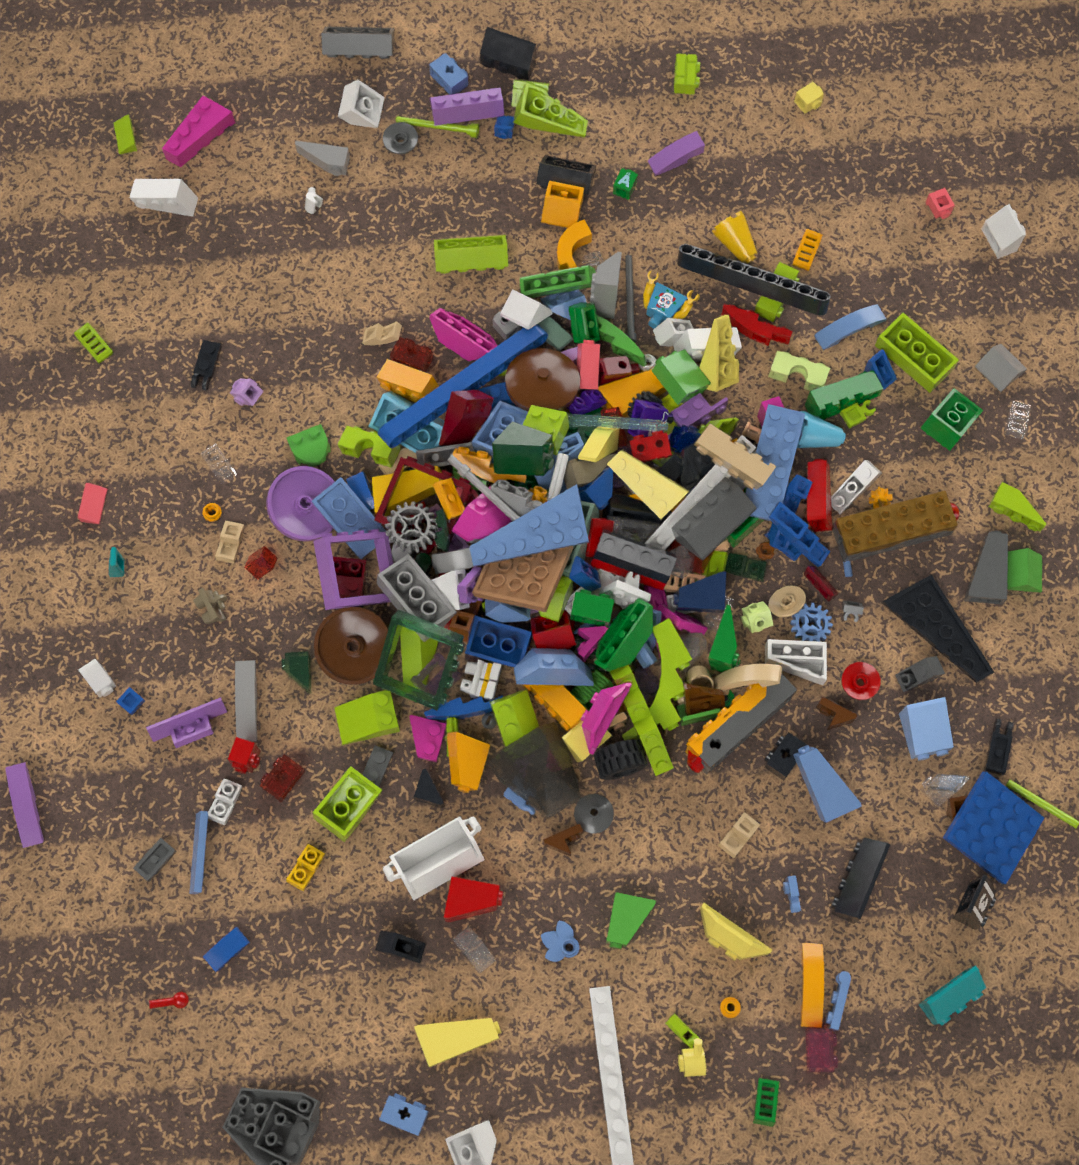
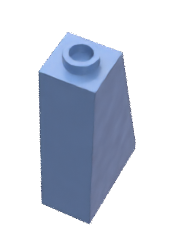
M807 745L799 748L798 753L793 754L820 820L827 823L862 806L817 748Z

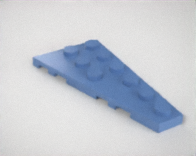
M574 485L471 545L470 552L473 566L589 543L578 485Z

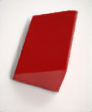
M604 518L591 519L589 543H587L586 549L587 557H593L602 529L613 532L614 521Z

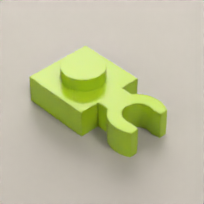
M866 400L861 407L855 403L841 410L840 415L849 429L864 422L866 416H871L875 413V408L871 410L866 408V406L870 405V400Z

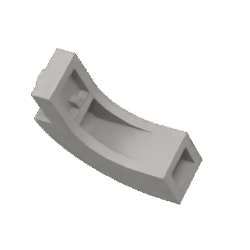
M470 547L431 555L435 574L474 567Z

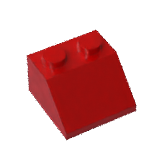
M565 609L559 622L542 616L530 619L536 648L570 649L576 645L569 613Z

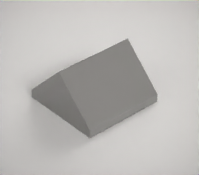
M1002 344L993 346L975 365V368L1000 392L1027 370Z

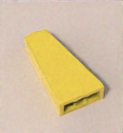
M492 1018L425 1024L414 1027L429 1067L498 1040V1034L501 1033L498 1022H493Z

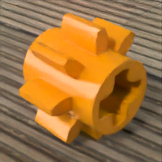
M534 486V488L528 490L533 493V501L537 500L543 504L548 501L546 489Z
M878 487L875 491L871 490L869 503L873 504V509L891 505L890 501L893 500V495L888 494V488Z

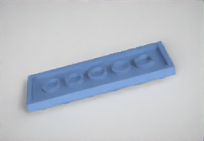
M768 404L756 453L763 457L762 460L765 464L769 466L772 463L776 468L764 485L757 490L754 488L751 490L747 487L745 494L757 508L750 515L751 517L771 521L769 515L778 502L783 503L805 413Z

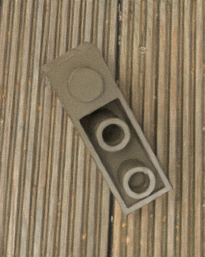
M615 454L608 455L597 462L578 461V459L568 461L563 478L567 490L576 484L580 488L593 482L608 466L607 463Z

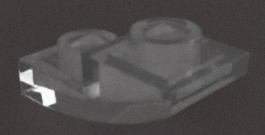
M469 926L453 938L463 955L467 956L478 973H482L496 961Z

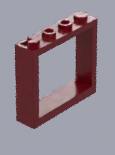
M407 456V458L400 457L374 521L383 525L390 523L384 515L405 465L440 480L452 478L453 474L444 470L441 473L435 471V467L424 463V466L417 463V459ZM461 477L459 480L452 478L454 485L463 489L460 499L465 508L473 487L469 485V480ZM460 517L450 520L442 540L430 538L433 546L445 551L448 550L454 536L452 529ZM398 522L396 530L401 532L404 527Z

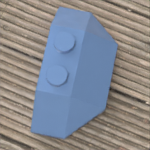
M532 648L514 667L516 684L594 685L591 669L570 649Z

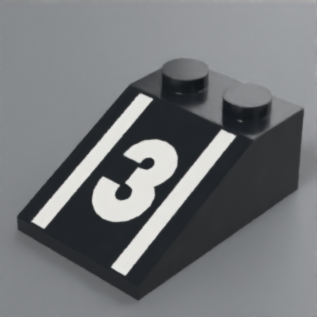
M982 875L968 884L953 919L974 930L979 929L980 926L984 927L988 919L986 913L988 909H992L996 898H994L996 890L988 876Z

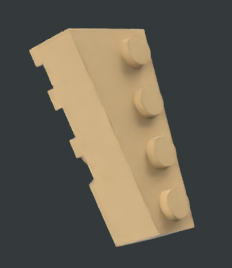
M709 424L695 442L696 450L704 456L707 454L713 458L712 462L717 466H724L732 477L742 479L744 481L743 484L752 490L754 488L757 490L763 486L776 466L772 463L768 466L762 460L763 457L757 453H748L746 446L736 441L734 443L731 442L732 438Z

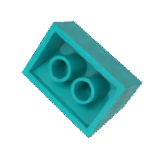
M976 965L965 969L918 1004L933 1025H944L951 1020L949 1015L953 1012L960 1013L967 1008L966 1003L972 999L974 1002L983 996L982 991L986 989V986Z

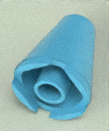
M800 411L805 413L797 448L839 447L844 443L846 434L842 428L806 411Z

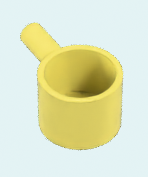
M700 1038L694 1040V1048L682 1049V1054L678 1055L679 1070L684 1073V1077L706 1075L705 1054Z

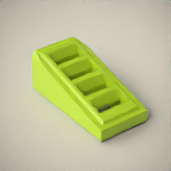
M86 323L74 332L77 340L99 364L114 353L89 323ZM93 337H95V339H93L91 342H89V343L87 344V342H88L90 339H92ZM98 343H100L96 348H94L93 350L91 349V348H93L95 345H97ZM103 348L106 349V350H104L102 353H100L98 356L96 355V353H98V352H99L100 350H102Z

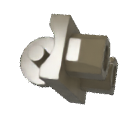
M204 588L198 590L200 595L193 601L198 609L206 606L208 611L202 614L204 623L211 624L216 621L223 622L226 620L222 610L226 608L224 602L227 601V596L225 594L219 595L218 591L212 592V590H205Z

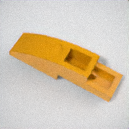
M466 447L455 448L453 451V456L463 465L466 464L471 469L470 472L492 483H495L497 480L507 481V479L526 482L527 475L494 473V463H491L492 456L488 455V452H473Z

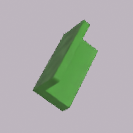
M685 705L676 706L677 713L681 718V726L716 718L720 712V708L686 716Z

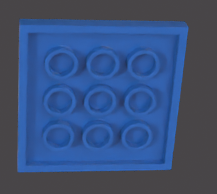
M982 771L944 834L943 839L998 882L1006 884L1043 822L1044 817L988 772Z

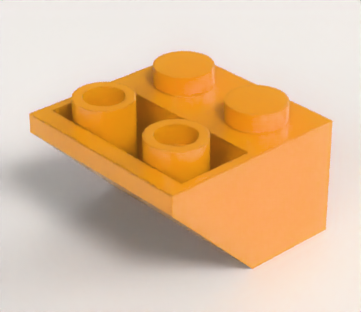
M549 181L541 223L569 228L577 223L583 202L584 188Z

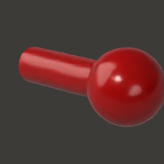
M178 992L170 998L149 1000V1008L174 1005L176 1008L182 1009L188 1005L189 997L184 992Z

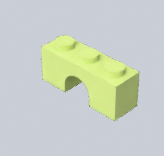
M777 351L769 377L786 383L788 376L791 373L797 372L805 377L803 389L811 391L825 385L830 368L822 363L811 362L804 357H795L788 352Z

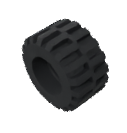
M635 739L610 744L599 749L593 755L600 779L603 780L622 778L634 774L648 765L640 740Z

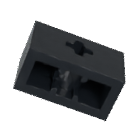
M789 732L785 737L781 735L775 744L778 746L776 751H770L764 760L767 762L764 768L783 781L796 764L793 754L798 753L799 748L807 746V744ZM784 752L788 753L785 759L781 757Z

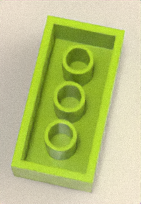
M904 313L878 337L875 347L879 350H884L889 359L929 393L954 370L959 361L958 358Z

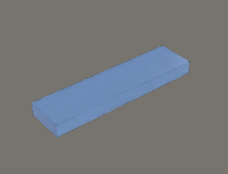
M200 811L196 814L189 894L202 892L208 823L207 811Z

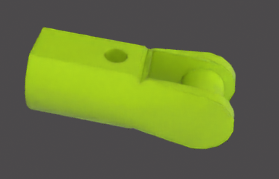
M674 1013L665 1024L689 1048H694V1040L699 1037ZM687 1031L691 1034L688 1040L683 1037Z

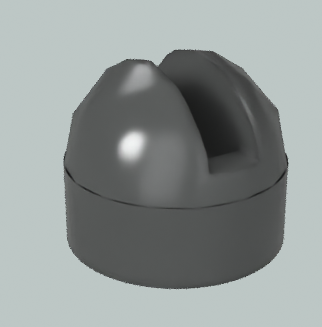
M487 713L482 717L481 722L485 729L490 730L496 727L497 724L492 713ZM489 716H491L492 719L490 720L489 725H487L486 722Z

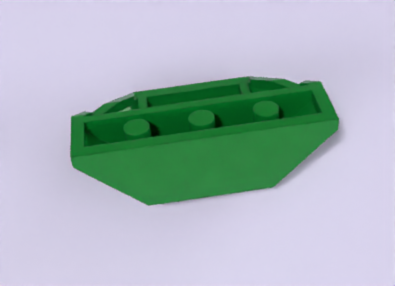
M638 598L635 600V603L621 610L599 641L594 663L606 671L630 665L653 632V606Z

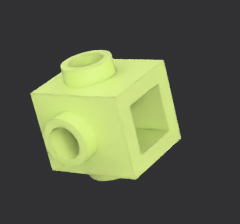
M764 601L752 603L742 608L743 616L741 620L745 628L748 627L752 633L774 626L771 611Z

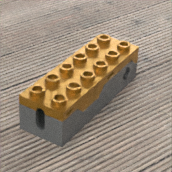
M941 491L837 518L832 531L843 562L854 561L952 535L958 526L959 509L955 504L949 502L946 491Z

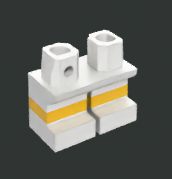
M478 660V663L467 662L465 673L474 675L473 681L463 679L460 690L470 694L471 698L476 699L482 696L485 702L493 700L502 669L501 664L486 663L482 660Z

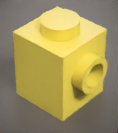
M811 82L796 92L794 102L806 114L810 110H815L821 106L824 93L819 86Z

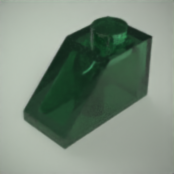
M309 652L285 653V659H282V671H285L287 676L307 694H312Z

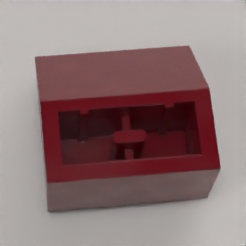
M333 556L340 599L364 596L366 560Z

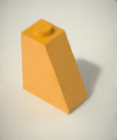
M459 732L448 733L447 743L451 784L457 786L459 791L465 793L478 790L490 745Z

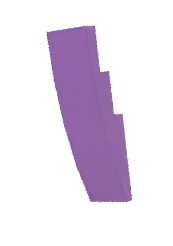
M26 762L8 766L5 770L22 846L25 848L43 843L44 838L39 824L40 817L35 803L36 797Z

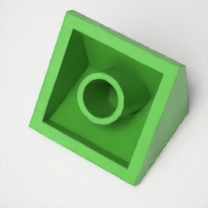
M1029 548L1009 551L1007 590L1041 593L1042 555Z

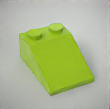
M390 689L372 693L334 707L342 745L400 732Z
M350 766L313 811V819L345 842L360 824L382 792V789Z

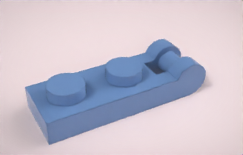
M846 971L836 975L835 980L838 987L837 991H833L830 1003H833L832 1011H828L825 1023L828 1024L827 1029L832 1031L839 1030L851 981V976Z

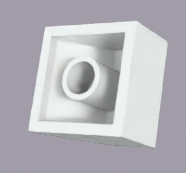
M356 80L344 87L338 117L351 125L378 128L384 97L361 81Z

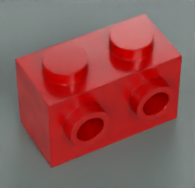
M663 430L652 432V436L644 437V434L637 435L630 441L633 457L643 463L672 456L668 434L663 433Z
M236 737L228 761L235 768V771L239 773H253L254 768L257 769L260 763V749L254 742Z

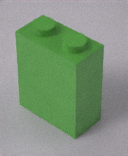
M685 349L679 352L673 351L667 357L661 356L656 360V365L651 370L677 405L690 400L699 393L703 394L711 384Z

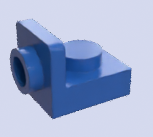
M497 117L494 126L496 137L512 139L514 117Z

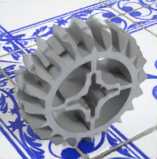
M412 501L411 506L404 502V508L397 505V512L391 510L393 517L387 516V521L390 523L385 524V527L388 529L386 535L390 536L388 540L390 543L394 542V548L400 546L401 552H404L407 548L408 553L411 554L412 549L419 553V547L426 550L425 543L432 545L430 538H436L434 532L438 531V527L435 526L437 519L433 518L435 515L433 512H429V507L423 509L422 503H419L416 507L415 502ZM407 515H415L412 518L405 517ZM423 519L427 522L425 533L419 528ZM398 522L404 527L400 536L396 533ZM415 525V529L409 530L408 526ZM410 537H417V538H418V539L412 540V541H409V540H408Z

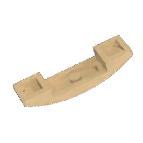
M750 664L724 671L714 678V689L723 690L724 695H728L729 689L759 683L762 687L780 684L782 667L775 664Z

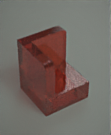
M263 546L249 556L244 568L256 579H260L274 569L278 558L267 547Z

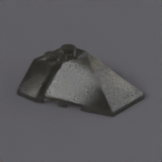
M555 722L537 727L506 746L488 762L489 767L502 784L508 786L516 795L527 801L531 807L547 819L582 798L568 747L562 739L564 735Z

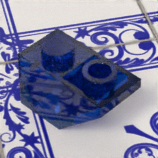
M683 424L681 427L674 426L669 437L670 448L681 454V449L698 440L701 435L698 433L699 429Z

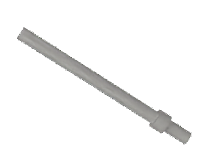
M453 455L448 458L447 461L458 470L457 473L463 478L466 477L512 521L520 518L470 472L471 469L466 464L463 465Z

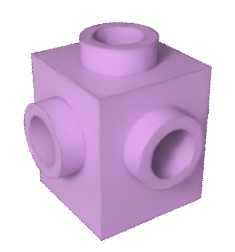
M240 378L233 384L230 394L235 397L234 401L239 405L253 406L263 390L257 386L254 380Z

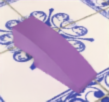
M695 131L655 154L648 160V163L655 176L683 165L687 163L688 159L703 153L705 145L698 132Z

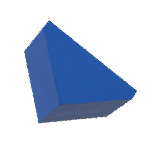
M881 349L868 360L864 371L874 370L883 390L897 379L884 350Z

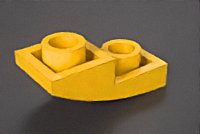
M307 844L297 859L296 865L286 878V882L304 891L324 858L325 853Z

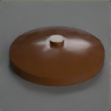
M536 348L523 352L511 361L506 371L505 387L512 402L525 411H529L531 405L562 411L569 407L576 399L580 388V375L574 362L563 353L553 349Z
M360 607L342 608L328 615L320 624L314 639V653L320 668L331 679L348 685L363 684L379 676L388 665L392 654V637L386 623L374 612Z

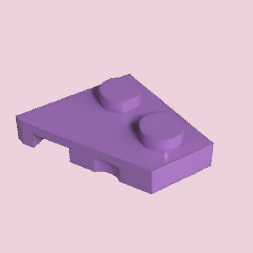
M473 567L462 582L458 584L457 593L459 594L460 603L468 604L477 602V600H484L483 598L474 597L472 593L482 567Z

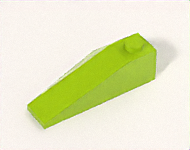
M525 83L516 106L514 124L534 130L585 137L588 120L574 110L567 109L561 105V101L557 98L554 100L546 94L547 91Z

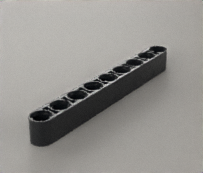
M683 244L679 247L677 265L683 269L815 315H825L828 311L831 296L826 291L689 244Z

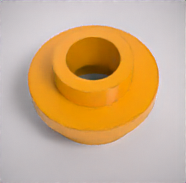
M209 503L203 508L202 514L207 521L214 522L221 517L222 510L218 504ZM210 511H216L214 515H209Z
M727 997L721 1002L720 1011L726 1018H734L740 1013L741 1006L737 999ZM728 1004L734 1005L732 1012L727 1010Z

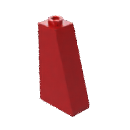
M815 459L813 462H808L807 479L812 481V485L807 495V521L813 532L831 531L833 527L830 466L827 460Z

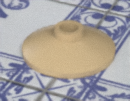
M785 586L771 596L768 606L771 613L775 616H792L803 608L806 602V595L800 587Z

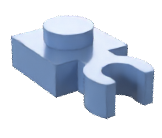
M788 876L785 879L786 882H783L784 894H788L791 913L801 911L796 876Z

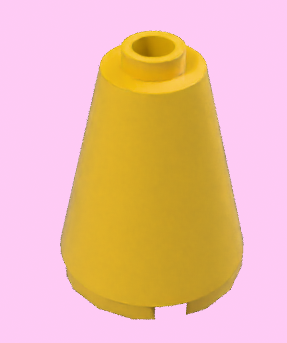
M742 211L735 213L737 217L733 218L730 216L715 226V230H712V233L742 263L746 262L749 264L756 259L757 250L745 215Z

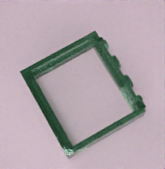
M398 610L391 618L373 685L438 711L441 705L445 706L446 700L449 698L447 691L454 682L452 674L456 672L459 665L457 658L464 649V644H462L464 636ZM402 626L451 646L436 696L388 677Z

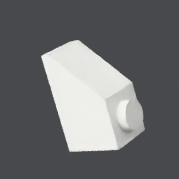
M667 318L653 329V332L660 346L671 347L687 329L694 328L690 320Z
M96 659L79 669V672L99 697L108 696L116 687L104 667Z

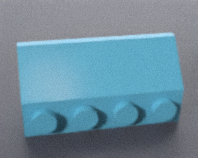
M392 391L382 394L368 427L378 432L384 424L414 403ZM439 417L400 445L414 453L417 450L443 447L439 445L444 420Z

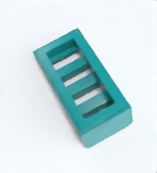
M111 547L108 575L109 577H123L125 559L116 547Z

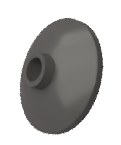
M397 122L391 124L383 133L384 146L394 154L409 153L418 143L417 131L408 123Z
M586 795L575 806V821L577 825H581L585 832L593 834L603 832L613 821V807L609 800L602 795ZM592 809L598 811L596 816L591 815L590 811Z

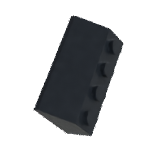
M863 838L860 842H856L853 852L856 854L853 860L850 859L847 863L845 870L848 873L846 878H842L839 883L838 889L841 891L838 897L835 896L832 900L830 907L833 910L831 914L853 924L861 920L891 844L869 838Z

